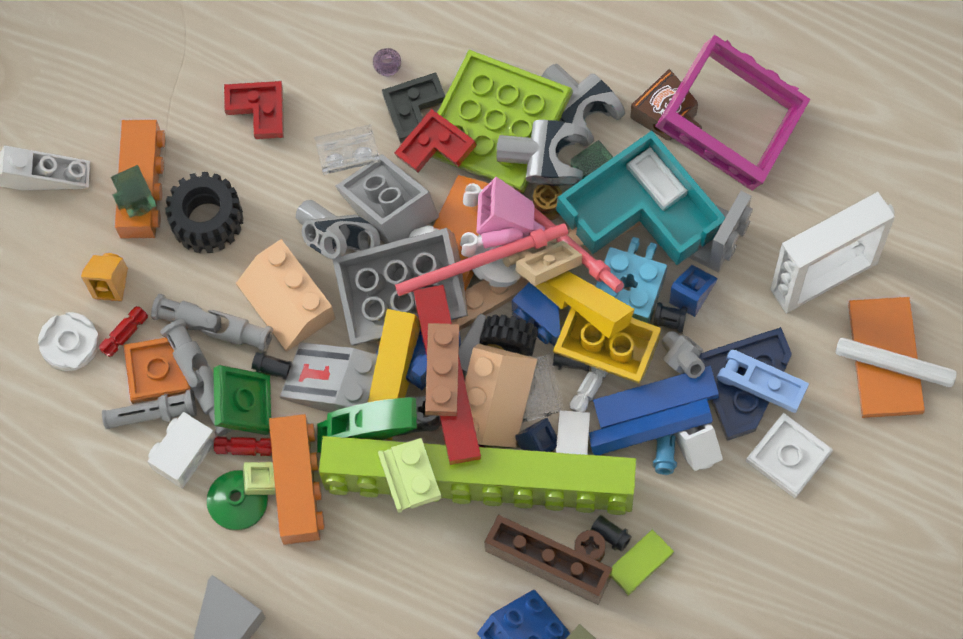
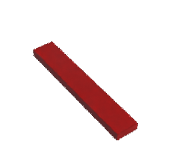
M444 285L413 290L426 356L428 323L452 324ZM459 354L457 416H439L450 465L481 459Z

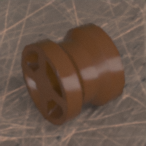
M586 530L577 536L574 550L601 562L605 556V540L600 533L594 530Z

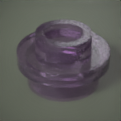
M381 49L373 57V67L376 72L383 76H392L401 67V57L394 49ZM384 59H392L389 63L382 62Z

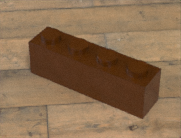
M499 514L484 541L485 552L599 605L612 578L613 568Z

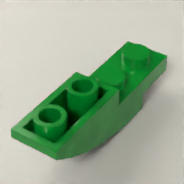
M405 397L368 402L328 413L327 420L317 423V453H321L323 436L385 440L416 429V398Z

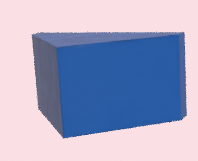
M691 265L673 282L669 303L679 309L687 307V313L696 317L718 278Z

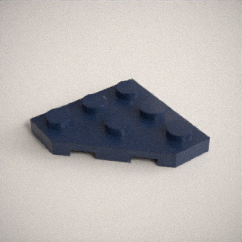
M781 327L703 352L699 355L705 367L711 366L720 397L711 399L727 441L756 432L770 402L734 385L722 383L717 379V375L721 368H725L727 364L726 357L730 350L741 352L784 372L791 359L792 352ZM738 367L736 373L744 376L747 369Z

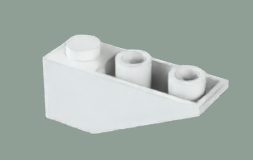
M5 145L0 151V187L17 190L88 189L90 161Z

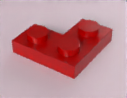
M282 81L224 84V110L226 115L253 114L255 139L284 138Z
M431 109L394 154L419 173L436 151L459 167L477 144L475 140Z

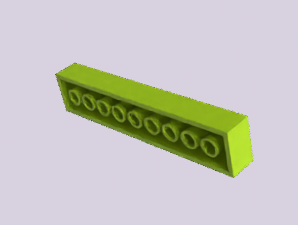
M323 436L319 474L325 490H329V493L334 495L360 492V495L364 497H378V494H389L392 497L378 452L392 449L391 447L406 442ZM423 443L441 498L452 499L454 503L469 504L471 500L483 501V504L488 506L514 503L515 507L525 509L532 508L533 505H542L546 509L560 511L564 507L576 508V511L582 513H592L595 509L607 510V513L612 515H624L626 512H632L636 458L479 447L480 460L450 465L446 445Z

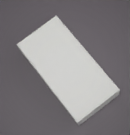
M651 147L627 163L626 168L663 211L687 195V189Z
M559 412L556 453L587 455L590 412Z

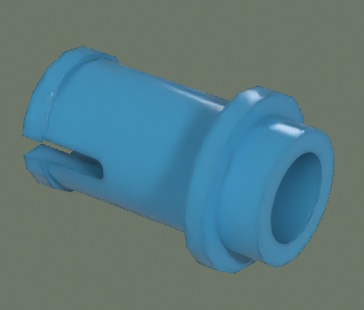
M667 435L656 439V459L652 465L655 468V472L662 475L672 474L677 467V462L674 460L676 436Z

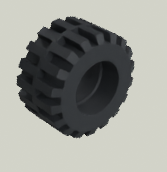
M202 172V175L198 177L196 173L190 174V179L185 180L184 177L178 181L180 186H173L171 188L172 196H167V207H165V214L176 240L179 243L182 242L183 246L188 250L193 247L196 253H201L202 249H206L207 253H214L213 248L218 247L219 250L225 248L224 244L226 242L232 244L235 241L234 234H240V224H243L244 219L242 215L243 210L235 188L231 187L230 182L226 178L222 181L221 176L215 173L212 177L209 176L208 172ZM214 204L220 207L216 216L208 221L195 222L189 219L192 211L200 205Z

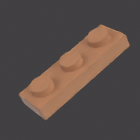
M428 323L425 415L457 416L459 324Z

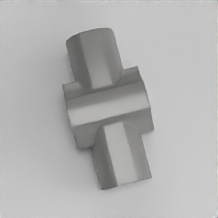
M674 331L666 333L662 339V346L667 350L663 360L680 374L686 373L690 378L699 377L705 370V365L699 358L703 349L684 334L680 336Z

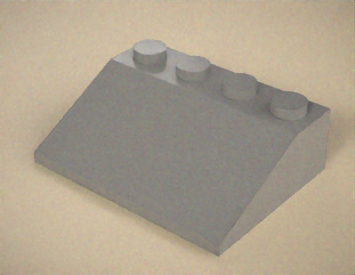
M444 228L332 259L351 345L354 346L381 339L387 309L412 313L418 317L413 292L398 296L395 285L461 261L455 234L452 231ZM463 274L424 287L444 285L451 320L468 316Z

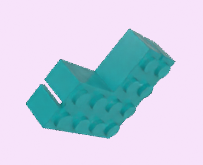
M652 130L558 196L556 211L572 230L577 227L576 235L592 255L640 221L676 265H679L698 251L699 245L703 247L712 241L726 218ZM649 147L652 148L687 189V195L665 211L659 207L626 168L627 163Z

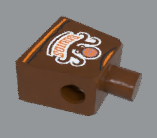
M670 69L631 104L630 114L631 119L650 131L652 130L665 140H671L672 137L655 126L681 84V81ZM688 91L676 113L702 129V126L693 119L697 115L698 102Z

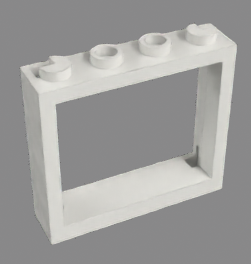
M878 192L782 243L770 290L786 314L878 264L895 218L892 205H887Z

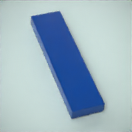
M708 366L705 367L703 373L697 378H690L684 373L597 398L593 402L600 428L602 429L707 398V400H711L720 396L712 368Z
M707 398L589 432L593 455H602L712 423L713 418Z

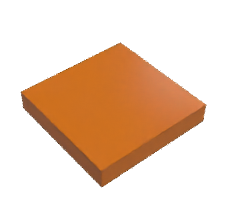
M166 337L124 345L130 401L132 404L158 400V397L165 394L168 397L185 394L186 390L191 389L172 355L174 350Z

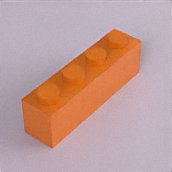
M122 120L115 228L120 238H155L156 228L161 225L160 210H157V201L162 200V184L158 182L159 174L164 172L163 157H160V148L165 147L166 139L165 131L160 130L157 120Z
M306 414L269 418L280 538L283 545L320 540V530H325L323 511H317V500H322L320 482L314 481V471H319L317 452L312 453L311 442L316 441L314 423H308Z

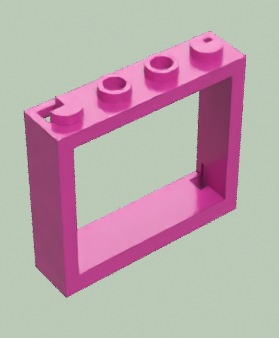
M714 34L701 48L655 127L753 191L765 181L811 99L799 92L798 87L791 86L781 80L776 72L765 69L756 63L752 56L741 53L732 47L728 40L724 41ZM709 57L788 109L757 166L676 113Z

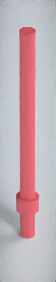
M534 207L535 222L543 225L545 230L556 226ZM568 235L556 239L557 242L565 241L582 254V264L589 269V274L598 282L603 281L616 293L623 289L624 283L610 272V267L602 260H596Z
M563 223L544 231L540 228L529 232V236L396 284L397 294L402 296L413 292V290L424 288L532 247L536 250L547 246V242L568 235L567 226Z

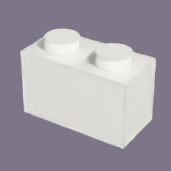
M185 412L179 418H174L166 431L167 435L161 443L157 442L152 447L148 456V463L153 471L182 489L213 447L216 437L212 429Z

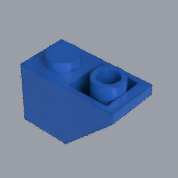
M529 282L512 299V315L517 320L524 319L526 323L534 324L533 327L538 328L537 338L544 344L550 343L555 347L560 335L559 307Z

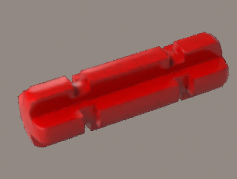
M134 307L128 313L129 317L124 318L109 334L110 338H105L98 348L104 355L112 357L119 350L118 346H123L138 329L137 326L142 325L147 320L148 314L141 307Z
M217 436L214 439L213 448L216 454L227 455L228 452H231L232 455L256 456L259 453L260 456H272L271 438H260V441H258L256 438L231 437V439H227L226 436Z

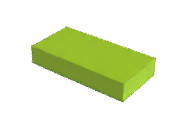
M652 529L611 567L613 568L612 579L629 596L674 554V551Z

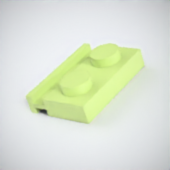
M422 438L391 447L392 449L384 452H378L398 513L408 508L412 509L442 499Z

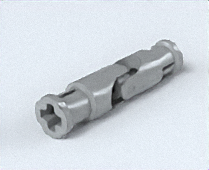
M158 294L154 300L151 310V318L153 320L160 318L174 322L183 319L187 330H201L205 335L237 345L248 344L259 348L260 352L266 351L270 345L273 328L270 326L265 328L250 324L247 319L216 310H208L209 313H207L196 304L186 301L179 303L169 300L163 294ZM221 317L228 319L229 327L224 333H216L221 328Z
M183 319L176 320L165 326L160 332L162 336L168 339L174 350L172 355L192 388L204 414L210 416L215 426L214 374L196 341H192L185 328V321ZM215 426L217 436L226 435L234 430Z

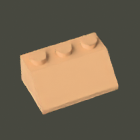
M282 239L256 255L236 282L238 288L266 326L273 328L272 334L286 352L335 319L332 305Z
M477 344L473 347L465 385L478 444L517 447L515 435L521 430L537 358L482 344Z

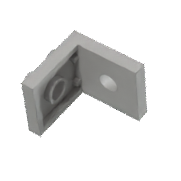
M740 191L730 211L717 206L726 217L712 241L703 247L699 245L698 251L688 258L719 273L724 260L730 261L737 247L735 243L739 235L743 237L751 221L749 218L753 208L749 206L752 196Z

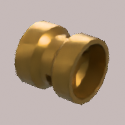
M538 185L533 193L534 207L549 220L556 219L560 215L556 211L557 197L562 194V190L559 186Z

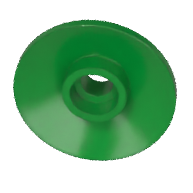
M243 470L229 471L219 476L212 483L207 494V509L210 516L218 525L229 530H243L255 525L263 517L268 506V495L244 494ZM233 493L241 494V498L238 501L230 500Z

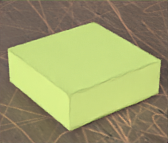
M244 462V494L275 495L273 462Z

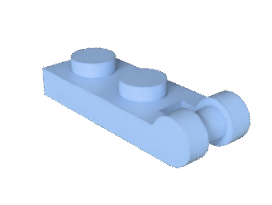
M736 350L729 351L726 357L727 364L725 368L720 369L717 375L719 381L727 385H734L793 413L797 412L809 386L808 382ZM738 367L747 369L744 376L736 373Z

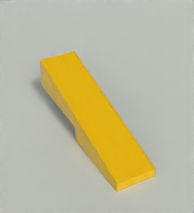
M569 271L535 286L561 309L570 305L608 339L629 326L635 310Z
M387 309L368 402L405 398L409 385L406 375L421 329L419 319L415 314Z

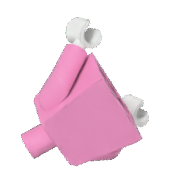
M495 177L484 189H481L480 186L474 183L466 187L463 204L468 207L478 205L477 233L482 235V237H477L470 232L465 233L461 237L460 246H462L461 254L463 256L471 257L475 255L477 246H484V248L503 246L529 236V232L540 228L543 231L545 230L543 225L534 221L533 202L501 179Z

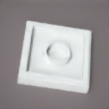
M783 413L746 458V462L793 498H796L831 455L833 449Z

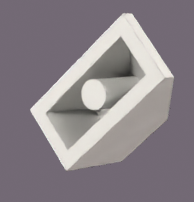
M710 423L673 434L676 436V441L685 460L694 471L710 468L714 463L723 460L715 430Z

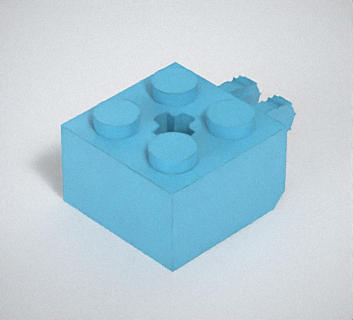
M633 237L627 252L610 247L604 262L610 267V272L624 283L623 289L616 293L603 281H597L595 287L634 308L632 318L650 324L665 281L667 265L653 260L658 244L652 242L647 247L645 258L635 255L640 245V239ZM625 287H630L631 290H630V291H629V290H625L624 288H625Z

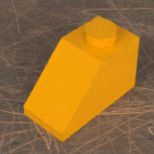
M104 253L103 256L93 255L82 270L81 278L93 299L122 301L128 268L123 257L117 254Z

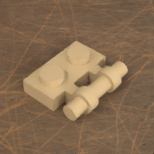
M556 239L547 242V246L535 250L532 247L503 258V263L507 267L516 264V272L536 286L582 265V254L565 241L557 243Z

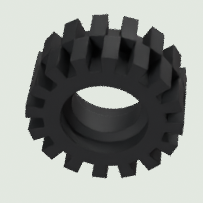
M497 314L492 315V317L488 316L485 319L480 343L482 345L496 344L506 351L532 356L538 328L533 327L534 324L526 323L524 319L517 320L514 316H511V318L506 315L499 317Z

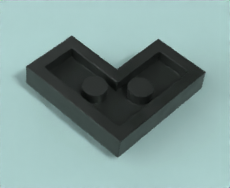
M436 72L382 89V95L400 144L404 142L423 119L420 110L443 102L445 94Z

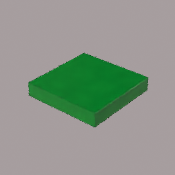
M223 365L214 367L215 426L262 435L270 434L269 418H272L270 375Z

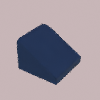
M548 418L540 420L515 435L521 450L552 452L557 447V435Z

